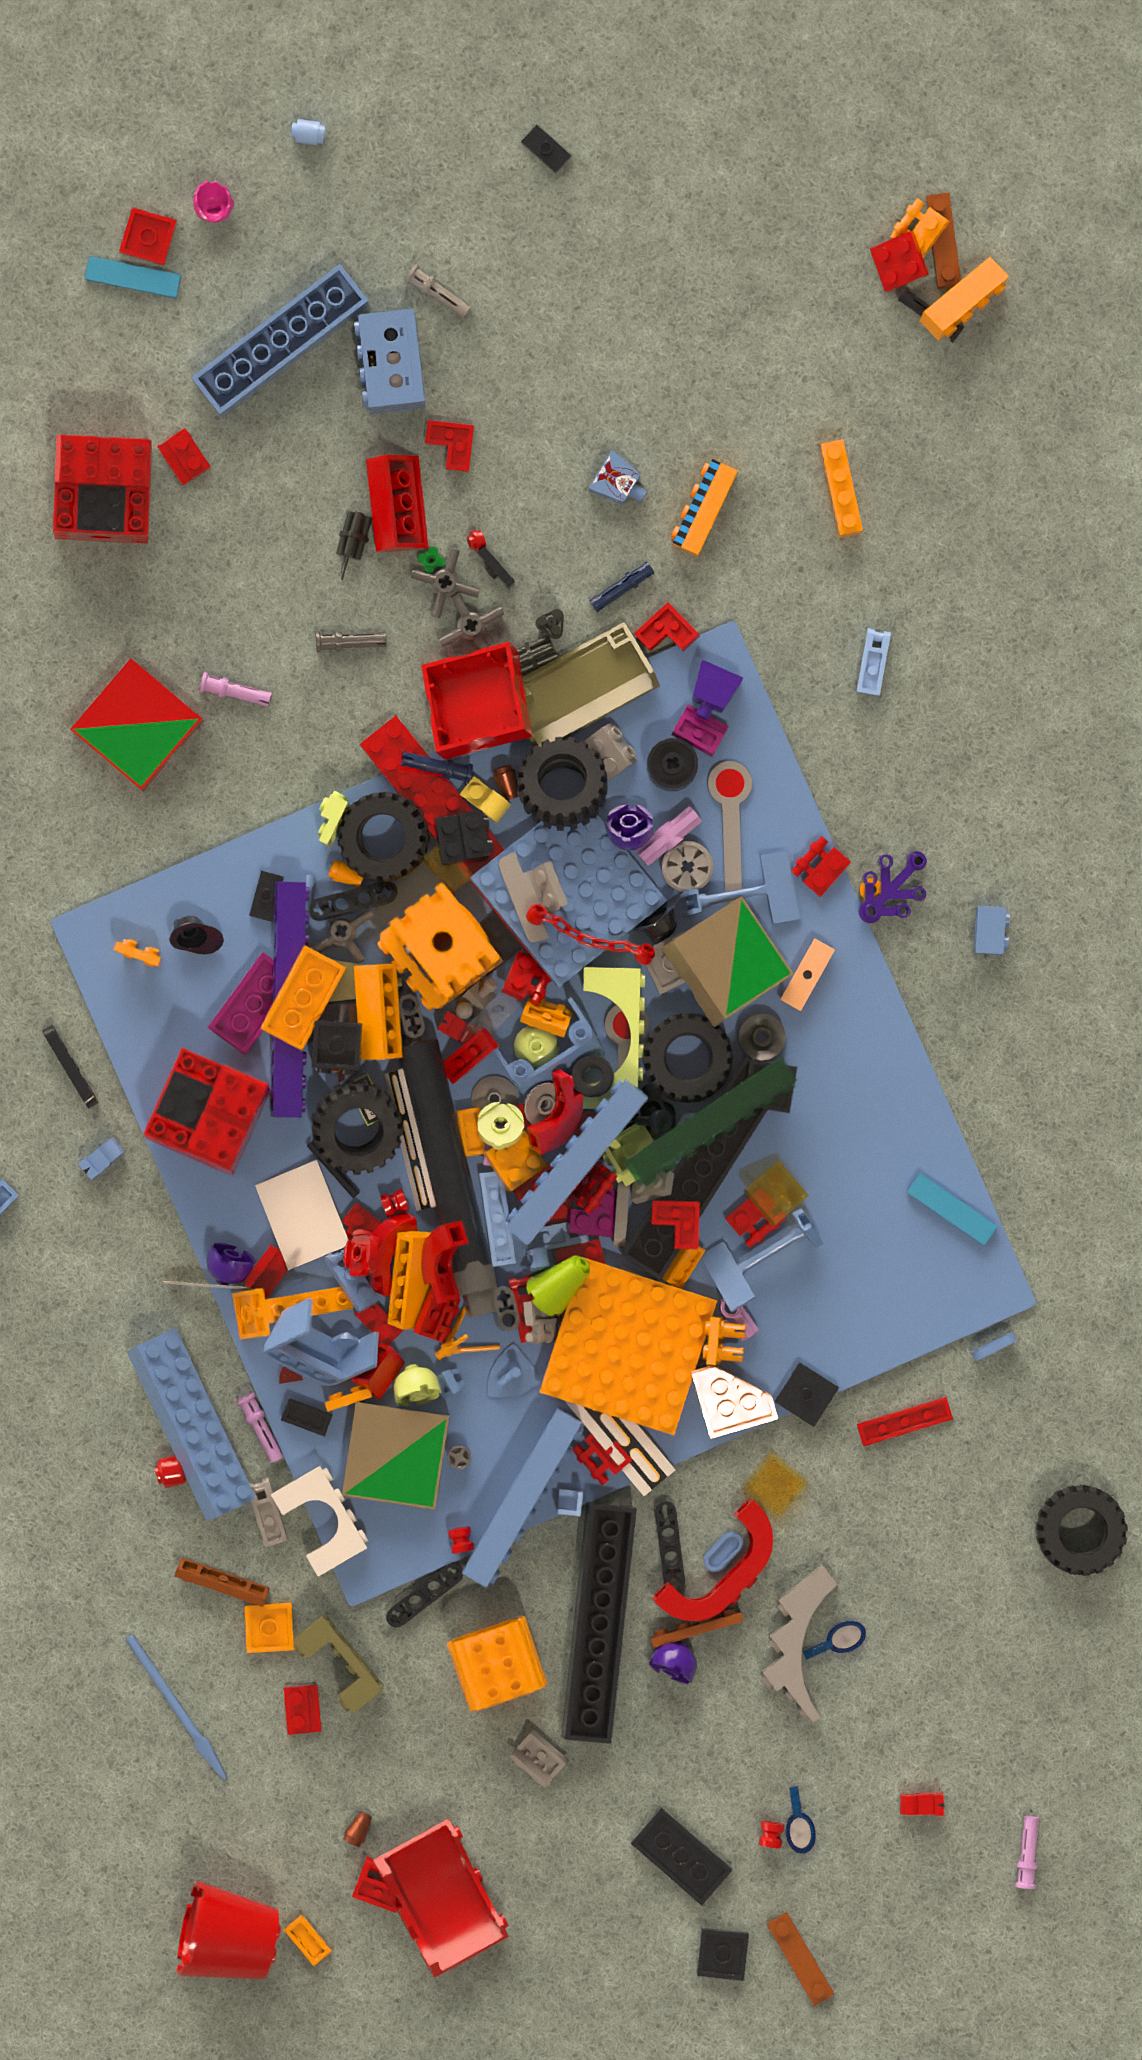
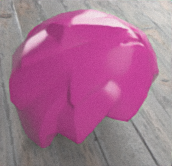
M205 181L202 185H198L193 199L194 211L201 220L209 223H218L230 216L234 207V200L224 185L222 186L217 181L213 183Z

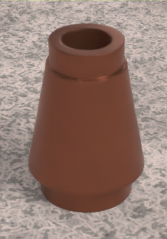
M511 764L494 769V776L492 777L504 798L510 800L518 797L515 769H512Z
M360 1811L344 1831L345 1836L343 1840L360 1848L361 1844L365 1843L373 1817Z

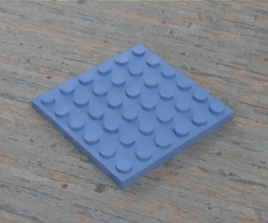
M580 792L576 793V794H575L573 797H571V798H574L575 796H577L578 794H580ZM598 815L596 818L591 816L590 823L585 826L582 823L577 824L578 829L571 830L570 826L564 827V831H557V826H552L551 829L543 827V822L541 821L470 877L472 883L557 988L602 954L605 949L582 945L567 934L559 932L551 923L543 921V925L548 939L536 943L529 942L499 869L498 863L501 858L515 852L523 873L551 861L568 903L567 906L551 914L563 918L570 927L598 939L618 941L667 902L666 898L627 850L620 849L611 842L607 835L606 824ZM559 920L557 925L564 930L565 925ZM570 931V933L574 934L575 936H578V934ZM585 937L583 941L592 944L593 940ZM599 942V945L608 946V944Z

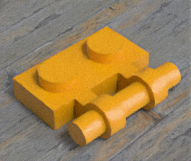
M917 198L913 205L910 204L906 209L908 212L901 222L896 223L894 226L895 230L890 237L895 238L909 232L908 226L916 217L920 221L913 231L924 259L950 221L931 207L928 208L925 214L920 212L925 203Z
M529 996L520 1022L547 1031L553 1035L564 1037L574 1011L565 1008V1005H555L547 1002L545 998L541 1000L539 1006H534L530 1003L532 997Z

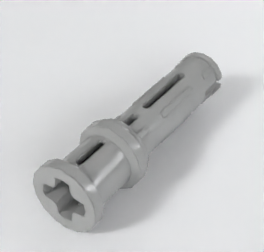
M415 264L404 282H410L420 289L422 294L426 295L428 293L464 319L472 306L466 304L453 293L436 283L433 275L428 276L418 269L419 266ZM441 294H443V295L446 296L448 299H450L451 301H453L454 303H456L457 306L454 305V304H453L452 302H450L449 300H447L446 298H444Z

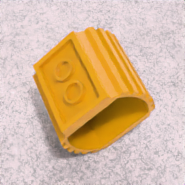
M525 1616L509 1619L447 1642L469 1711H477L526 1695L548 1684Z

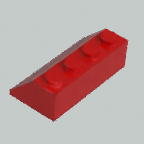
M384 454L366 459L376 552H398L429 548L419 456Z

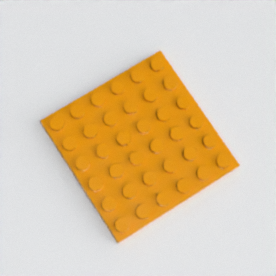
M586 1259L590 1266V1274L566 1307L539 1392L674 1435L693 1378L691 1371L696 1369L706 1337V1322L710 1321L717 1300Z

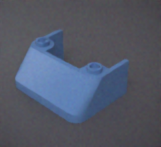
M572 997L567 999V1001L579 1018L569 1029V1038L574 1044L573 1047L535 1071L531 1064L523 1059L515 1060L508 1065L499 1049L494 1050L525 1100L536 1086L547 1082L553 1083L552 1071L561 1069L571 1075L573 1067L583 1057L596 1055L604 1058L605 1056L602 1045Z
M309 1298L282 1312L264 1345V1356L321 1385L334 1386L377 1366L379 1333L373 1332L359 1339L353 1336V1334L345 1332L332 1338L311 1327L313 1300Z

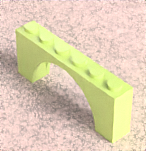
M584 967L583 991L601 994L619 1006L630 1026L631 1046L625 1062L614 1073L613 1084L608 1092L594 1098L583 1096V1109H596L604 1098L608 1101L613 1095L610 1090L618 1080L623 1082L627 1079L637 1088L638 1081H643V1067H639V1058H643L644 1044H639V1034H644V1020H640V1011L645 1010V997H640V987H645V973H641L640 968ZM599 1082L592 1083V1084H588V1085H596V1084H598Z

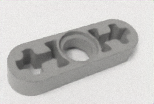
M623 1181L618 1183L613 1247L625 1248L630 1184L625 1186Z

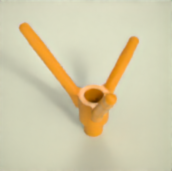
M464 1306L446 1342L435 1352V1356L438 1360H441L445 1356L450 1357L452 1354L498 1350L501 1346H459V1344L468 1339L466 1334L457 1340L454 1338L466 1313Z

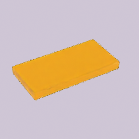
M304 945L260 1029L302 1051L314 1030L315 1020L318 1021L346 967Z

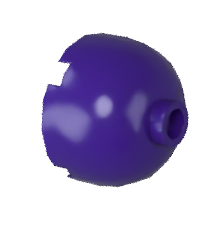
M628 804L615 807L607 816V835L611 842L620 849H639L649 841L652 835V815L640 805H636V808L628 807Z
M214 1243L208 1252L206 1264L208 1271L218 1284L229 1286V1284L240 1283L246 1279L253 1268L254 1257L245 1250L242 1254L234 1251L237 1248L234 1245Z
M677 1641L676 1644L668 1643L658 1647L649 1662V1666L657 1673L661 1669L667 1675L672 1676L670 1679L676 1682L689 1684V1682L692 1683L695 1676L697 1660L695 1655L689 1650L690 1646L688 1644Z

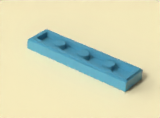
M89 256L85 280L177 299L181 275Z
M919 1173L906 1192L984 1246L998 1227L921 1173Z

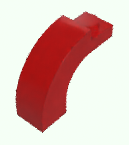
M561 1069L551 1072L556 1094V1102L552 1112L544 1120L527 1126L530 1147L541 1155L565 1143L576 1130L582 1116L583 1094L574 1089V1081L571 1075Z
M406 1212L391 1216L372 1232L380 1237L377 1255L378 1268L374 1273L370 1272L368 1275L371 1276L370 1284L372 1289L384 1297L391 1295L390 1263L396 1251L397 1233L418 1231L416 1218Z
M462 1221L445 1224L433 1230L427 1237L422 1249L421 1271L424 1285L431 1283L437 1305L460 1298L452 1272V1257L456 1249L469 1243Z

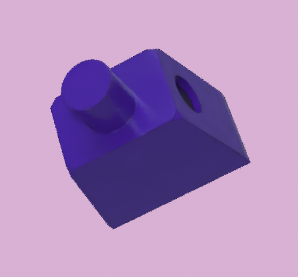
M702 660L692 701L700 704L695 715L703 720H709L713 710L722 713L740 687L743 677Z

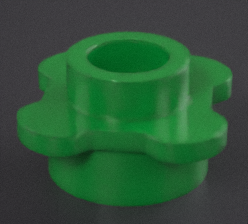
M434 546L430 547L426 553H420L417 558L418 562L422 563L425 567V573L432 574L435 569L445 565V559L440 557L438 548Z

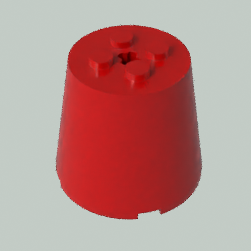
M196 1881L190 1896H194L192 1904H187L177 1952V1959L181 1960V1965H177V1975L182 1977L264 1980L268 1975L271 1963H274L276 1959V1941L279 1939L281 1932L279 1910L218 1887Z

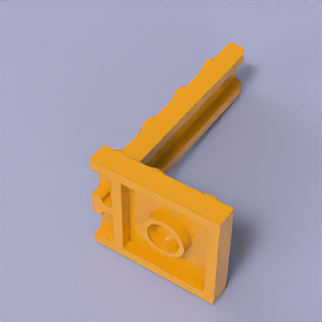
M341 1287L266 1300L263 1288L232 1293L239 1339L270 1335L269 1323L277 1322L285 1309L309 1298L313 1300L312 1316L353 1309L351 1301Z

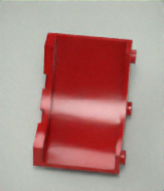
M449 1819L374 1859L381 1879L389 1889L388 1893L412 1940H415L421 1952L420 1955L434 1978L509 1937L506 1931L509 1925L504 1915H498L481 1884L483 1880L478 1868L473 1869L460 1840L463 1838L459 1827L457 1825L453 1827Z

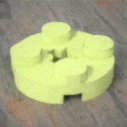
M491 1103L484 1107L479 1114L477 1122L478 1134L486 1144L496 1150L512 1146L519 1141L524 1133L523 1115L512 1104ZM496 1122H505V1128H496Z

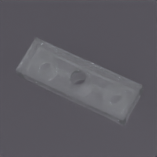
M500 991L467 1025V1028L475 1035L486 1027L492 1035L529 995H525L523 1001H520ZM496 1007H500L502 1012H499Z

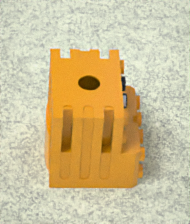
M443 883L435 887L437 892L430 897L426 894L418 903L405 910L407 915L401 920L397 917L390 922L391 926L381 933L380 941L377 943L385 955L389 953L392 955L394 960L391 963H396V969L399 973L402 974L407 970L411 972L412 975L406 982L413 992L419 991L423 997L420 1001L428 1011L432 1009L441 1010L504 962L490 944L487 934L475 917L457 901Z

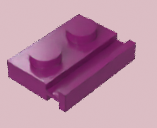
M688 704L671 735L688 742L692 747L713 757L729 726L711 716L709 720L697 717L695 714L698 709Z

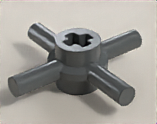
M456 549L450 550L445 569L438 571L435 575L413 569L411 574L412 579L432 585V589L437 594L431 616L440 618L446 598L453 596L456 592L478 598L480 593L479 588L459 583V578L454 573L460 553ZM449 578V583H452V585L443 589L442 584H439V582Z
M460 594L454 595L451 599L461 618L458 621V629L439 638L442 647L462 637L466 640L474 641L478 650L486 648L487 645L482 638L485 632V625L505 615L501 606L480 616L477 613H469ZM468 621L478 624L475 626L476 631L471 632L465 629L468 627Z
M320 905L318 906L322 913L325 909L330 908L329 905L328 907L321 908ZM367 909L351 921L345 918L338 919L337 917L328 919L330 923L328 937L314 945L311 949L321 953L333 944L341 947L346 946L358 964L366 958L354 942L356 928L373 917L372 913ZM340 927H342L343 930L347 928V930L345 931L346 936L343 938L341 937V935L339 937L336 936L338 935L337 929Z

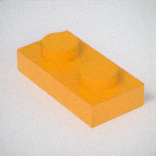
M356 1386L351 1388L352 1393L343 1396L342 1392L328 1396L329 1401L325 1402V1406L328 1412L370 1398L373 1394L367 1388Z

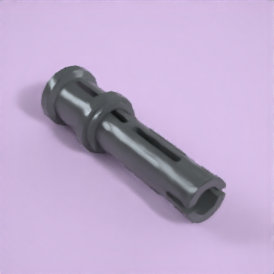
M316 631L317 652L333 649L336 652H340L342 648L387 647L386 632L342 634V632L335 631V633L321 634L319 631Z

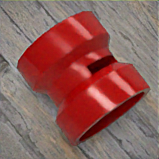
M402 1188L395 1190L390 1195L387 1193L380 1195L387 1218L393 1216L395 1212L410 1210ZM392 1198H393V1201H394L395 1206H396L395 1208H394L393 1203H392V1200H391Z
M470 1526L448 1530V1536L454 1543L451 1545L452 1554L475 1550L474 1543L471 1540L469 1541L471 1535Z
M761 1821L762 1834L764 1835L759 1837L758 1845L769 1848H782V1839L779 1836L784 1832L785 1824Z

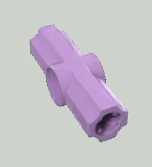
M689 806L671 822L669 820L661 826L643 847L636 850L637 854L649 866L666 851H670L675 845L684 840V836L697 827L702 820Z

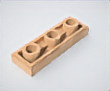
M814 938L780 1000L801 1011L835 949ZM804 971H810L812 977L805 979L803 977Z

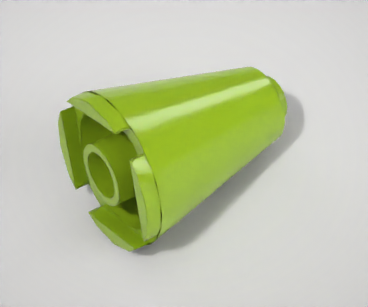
M573 1256L532 1276L527 1282L528 1295L532 1292L535 1298L532 1301L534 1305L549 1316L554 1314L560 1315L590 1274L588 1261L583 1257Z

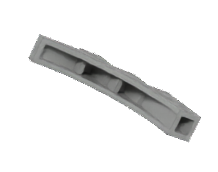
M823 1565L819 1566L778 1598L781 1604L777 1607L785 1617L790 1615L791 1619L770 1634L773 1640L769 1643L777 1653L782 1651L783 1655L762 1670L765 1676L761 1678L769 1689L774 1687L778 1691L785 1686L787 1689L783 1692L791 1702L796 1700L801 1707L798 1709L799 1713L806 1721L810 1719L813 1723L821 1717L812 1704L804 1685L801 1659L803 1640L809 1621L823 1598L837 1586V1583Z

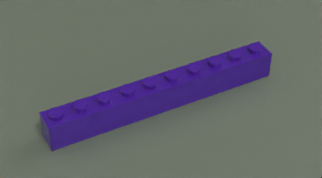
M275 881L273 1003L303 946H309V935L305 934V924H309V910H306V901L310 899V888L306 887V882ZM273 1035L270 1116L301 1118L302 1112H305L306 1100L302 1098V1089L306 1088V1075H302V1066L306 1065L307 1062L306 1051H301Z

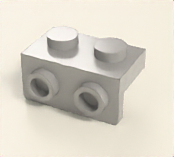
M613 723L605 725L584 741L588 744L589 750L594 748L598 752V758H602L608 780L613 779L638 761L634 749L626 743L622 737V732Z
M534 1729L510 1756L518 1767L523 1768L532 1776L535 1782L543 1787H547L555 1775L569 1761Z

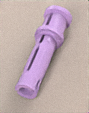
M207 672L203 674L199 690L201 693L206 691L218 694L220 698L229 696L266 707L269 706L272 694L271 692L229 682V679L226 677L221 679L209 676Z
M253 1392L237 1400L236 1404L241 1406L246 1416V1423L252 1425L270 1463H273L284 1456L263 1418L265 1412L260 1409L254 1398L256 1395Z
M1024 1816L1021 1860L1017 1863L1019 1873L1018 1882L1015 1883V1887L1036 1889L1034 1879L1035 1869H1038V1865L1035 1862L1039 1817Z

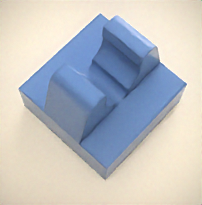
M449 1369L437 1375L442 1390L440 1394L443 1399L460 1391V1388L465 1384L463 1380L457 1383L454 1379V1374L459 1372L457 1369Z

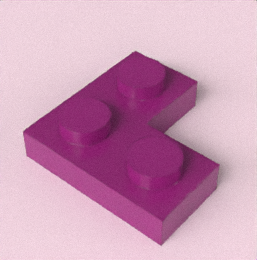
M608 1190L600 1200L602 1202L598 1208L595 1207L591 1214L584 1210L569 1209L567 1233L614 1237L617 1190Z

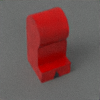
M448 1011L437 1029L464 1044L480 1031Z
M942 1792L900 1794V1814L944 1816V1794Z

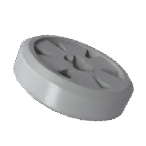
M692 841L679 842L670 851L665 853L662 861V874L665 881L671 888L682 893L688 890L702 889L709 882L713 873V860L710 853L701 844ZM684 861L687 863L692 862L694 864L692 867L693 872H683L681 870L683 867L682 863Z

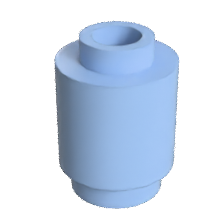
M298 119L297 124H292L291 137L295 138L296 143L324 144L326 125H321L320 122Z

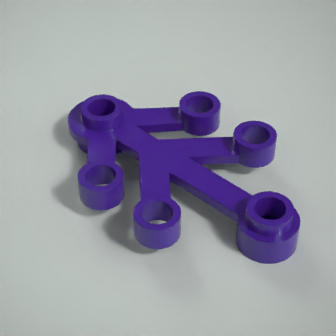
M910 853L906 859L907 865L892 882L890 881V867L893 865V858L888 854L881 855L878 859L881 893L876 899L874 884L878 880L877 874L873 871L863 874L862 881L865 884V901L858 910L862 921L865 923H875L881 916L906 918L911 913V909L907 904H900L897 907L882 906L888 899L922 901L926 898V890L922 887H916L913 890H897L914 871L921 870L926 866L927 859L923 853ZM884 857L889 859L887 866H884L882 863ZM916 857H920V865L915 864L914 859ZM868 874H871L874 878L871 883L866 879ZM917 890L922 892L921 898L915 896ZM902 906L906 908L905 915L900 914L899 910ZM869 907L874 909L873 916L867 913Z

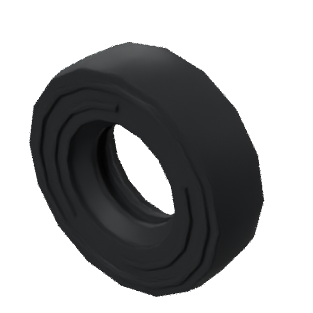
M596 1055L585 1056L578 1060L571 1074L576 1090L582 1093L583 1096L591 1098L600 1097L607 1093L614 1080L613 1069L609 1062ZM592 1067L599 1069L602 1073L601 1081L596 1085H588L584 1081L585 1071Z

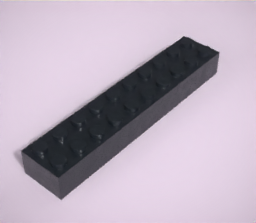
M748 1056L744 1057L709 1113L710 1121L714 1122V1126L705 1133H703L701 1128L699 1129L697 1134L701 1132L702 1135L690 1143L675 1167L671 1194L656 1198L655 1201L700 1202L699 1219L767 1112L766 1109L744 1106L736 1111L730 1102L732 1098L740 1093L742 1095L736 1098L737 1102L742 1098L744 1100V1090L746 1088L751 1059ZM725 1104L734 1113L732 1114L728 1111L729 1117L726 1119L720 1115L721 1122L716 1124L714 1110L717 1109L723 1113L722 1105ZM651 1206L621 1253V1256L661 1280L680 1249H674L675 1225L652 1224Z
M587 1502L561 1733L565 1740L611 1744L637 1513V1508L633 1506Z

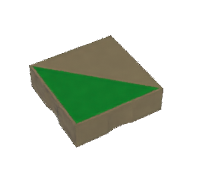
M742 896L662 948L679 976L692 990L695 1000L714 1027L794 974Z
M361 1401L356 1402L342 1496L435 1510L450 1415L399 1409Z

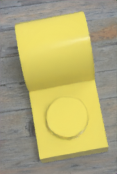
M475 776L460 793L465 800L478 810H482L483 814L487 815L496 824L511 806L505 798L491 790Z

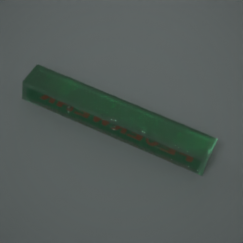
M780 1057L625 1160L624 1164L640 1186L644 1183L647 1187L657 1180L656 1174L662 1170L665 1174L677 1167L675 1163L677 1160L683 1157L686 1161L697 1153L695 1148L701 1144L707 1147L717 1140L715 1138L716 1134L721 1131L724 1134L728 1133L736 1127L734 1122L740 1118L746 1121L756 1114L755 1108L761 1104L765 1108L776 1100L774 1096L782 1091L783 1094L791 1091L795 1088L793 1083L797 1079L783 1058Z

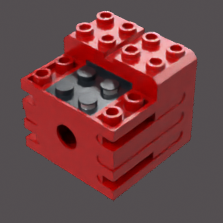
M81 435L56 436L53 534L55 540L148 544L152 440Z
M181 1048L143 1135L149 1141L233 1177L271 1092L269 1084Z

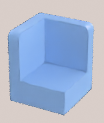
M559 1489L557 1514L581 1516L583 1491Z

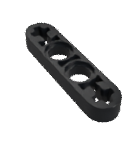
M388 881L320 897L311 902L308 909L309 915L315 921H324L390 904L395 900L398 890L393 882ZM384 887H386L388 891L392 890V893L390 894L389 898H387V896L383 894L378 896V901H375V893L373 891L374 889L376 890V894L383 892ZM360 893H368L371 901L368 904L360 903L358 900ZM339 898L346 899L348 908L345 910L338 909L335 904L336 900ZM328 901H331V909H325L322 915L319 912H314L317 904L324 908L328 907Z
M51 1025L42 1030L46 1040L87 1108L90 1109L98 1104L96 1096L86 1079L80 1074V1069L74 1059L70 1057L67 1052L68 1049L54 1026Z
M662 1501L656 1506L655 1515L663 1579L665 1584L672 1578L671 1572L666 1573V1568L675 1569L680 1567L681 1571H676V1577L681 1579V1583H678V1588H675L679 1592L685 1585L677 1512L673 1503ZM663 1505H667L668 1509L673 1510L672 1513H669V1522L674 1520L675 1525L666 1524L660 1526V1521L665 1522L664 1515L659 1514V1510L663 1509ZM666 1528H671L675 1531V1538L670 1542L662 1538V1532ZM670 1551L678 1555V1561L674 1565H669L665 1562V1555Z
M456 1563L444 1566L388 1610L386 1615L388 1624L395 1628L401 1627L462 1580V1567ZM451 1567L453 1570L457 1568L459 1570L457 1573L458 1578L455 1580L452 1577L446 1582L449 1586L445 1588L443 1581L437 1576L442 1574L444 1578L449 1573L448 1568ZM436 1581L440 1584L441 1591L438 1594L433 1595L428 1592L427 1586L430 1582ZM412 1596H419L422 1599V1606L420 1608L413 1609L410 1607L409 1599ZM405 1603L407 1610L412 1615L408 1616L406 1612L401 1616L402 1622L399 1623L397 1620L392 1622V1611L395 1610V1612L399 1613L404 1609L400 1605Z

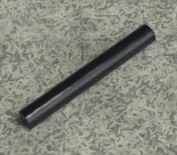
M312 1140L307 1145L309 1150L349 1195L355 1198L360 1193L359 1190L340 1172L338 1167H331L327 1160L321 1157L314 1140Z

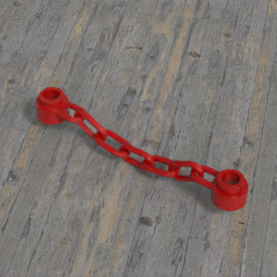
M540 904L530 906L525 915L529 923L541 925L543 921L549 922L559 932L567 934L582 945L612 952L628 951L634 953L636 961L643 965L651 964L655 957V949L650 944L645 943L639 946L628 941H608L581 933L570 927L563 918L546 912L545 907ZM559 920L565 925L564 930L557 925ZM570 931L578 934V936H575L574 934L570 933ZM584 937L593 940L592 944L583 941ZM599 942L608 944V946L599 945ZM614 944H624V948H615Z

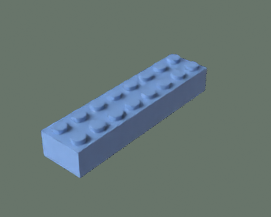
M339 264L191 378L215 411L223 418L369 306V301L341 264Z
M627 1079L623 1082L618 1080L610 1090L613 1094L607 1101L604 1098L595 1109L598 1112L593 1119L590 1116L580 1128L583 1132L579 1137L574 1134L565 1146L568 1149L564 1155L559 1153L551 1163L553 1169L549 1173L543 1172L535 1183L538 1185L535 1191L529 1190L520 1201L523 1204L519 1210L514 1208L506 1218L508 1222L506 1228L526 1245H529L648 1099L646 1094Z
M174 1328L126 1351L172 1450L182 1465L185 1477L206 1522L256 1499L177 1329Z
M557 1407L466 1563L462 1574L484 1587H487L489 1583L492 1585L495 1583L500 1574V1570H498L500 1563L506 1564L512 1554V1550L509 1549L513 1542L517 1544L524 1533L521 1527L524 1522L530 1523L536 1512V1509L533 1508L537 1501L541 1503L548 1492V1489L545 1488L548 1481L553 1482L558 1475L560 1469L557 1468L560 1460L566 1461L572 1449L569 1447L571 1441L575 1440L577 1442L583 1432L581 1420Z

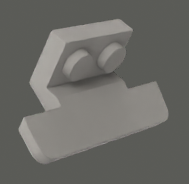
M513 852L499 860V869L527 940L531 943L546 940L548 935L543 923L541 925H533L527 921L525 915L529 907L534 904L544 906L548 913L557 912L568 905L551 861L523 873L517 856Z

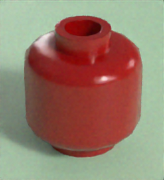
M175 1455L159 1459L157 1466H154L158 1484H162L165 1488L182 1485L186 1482L182 1465Z

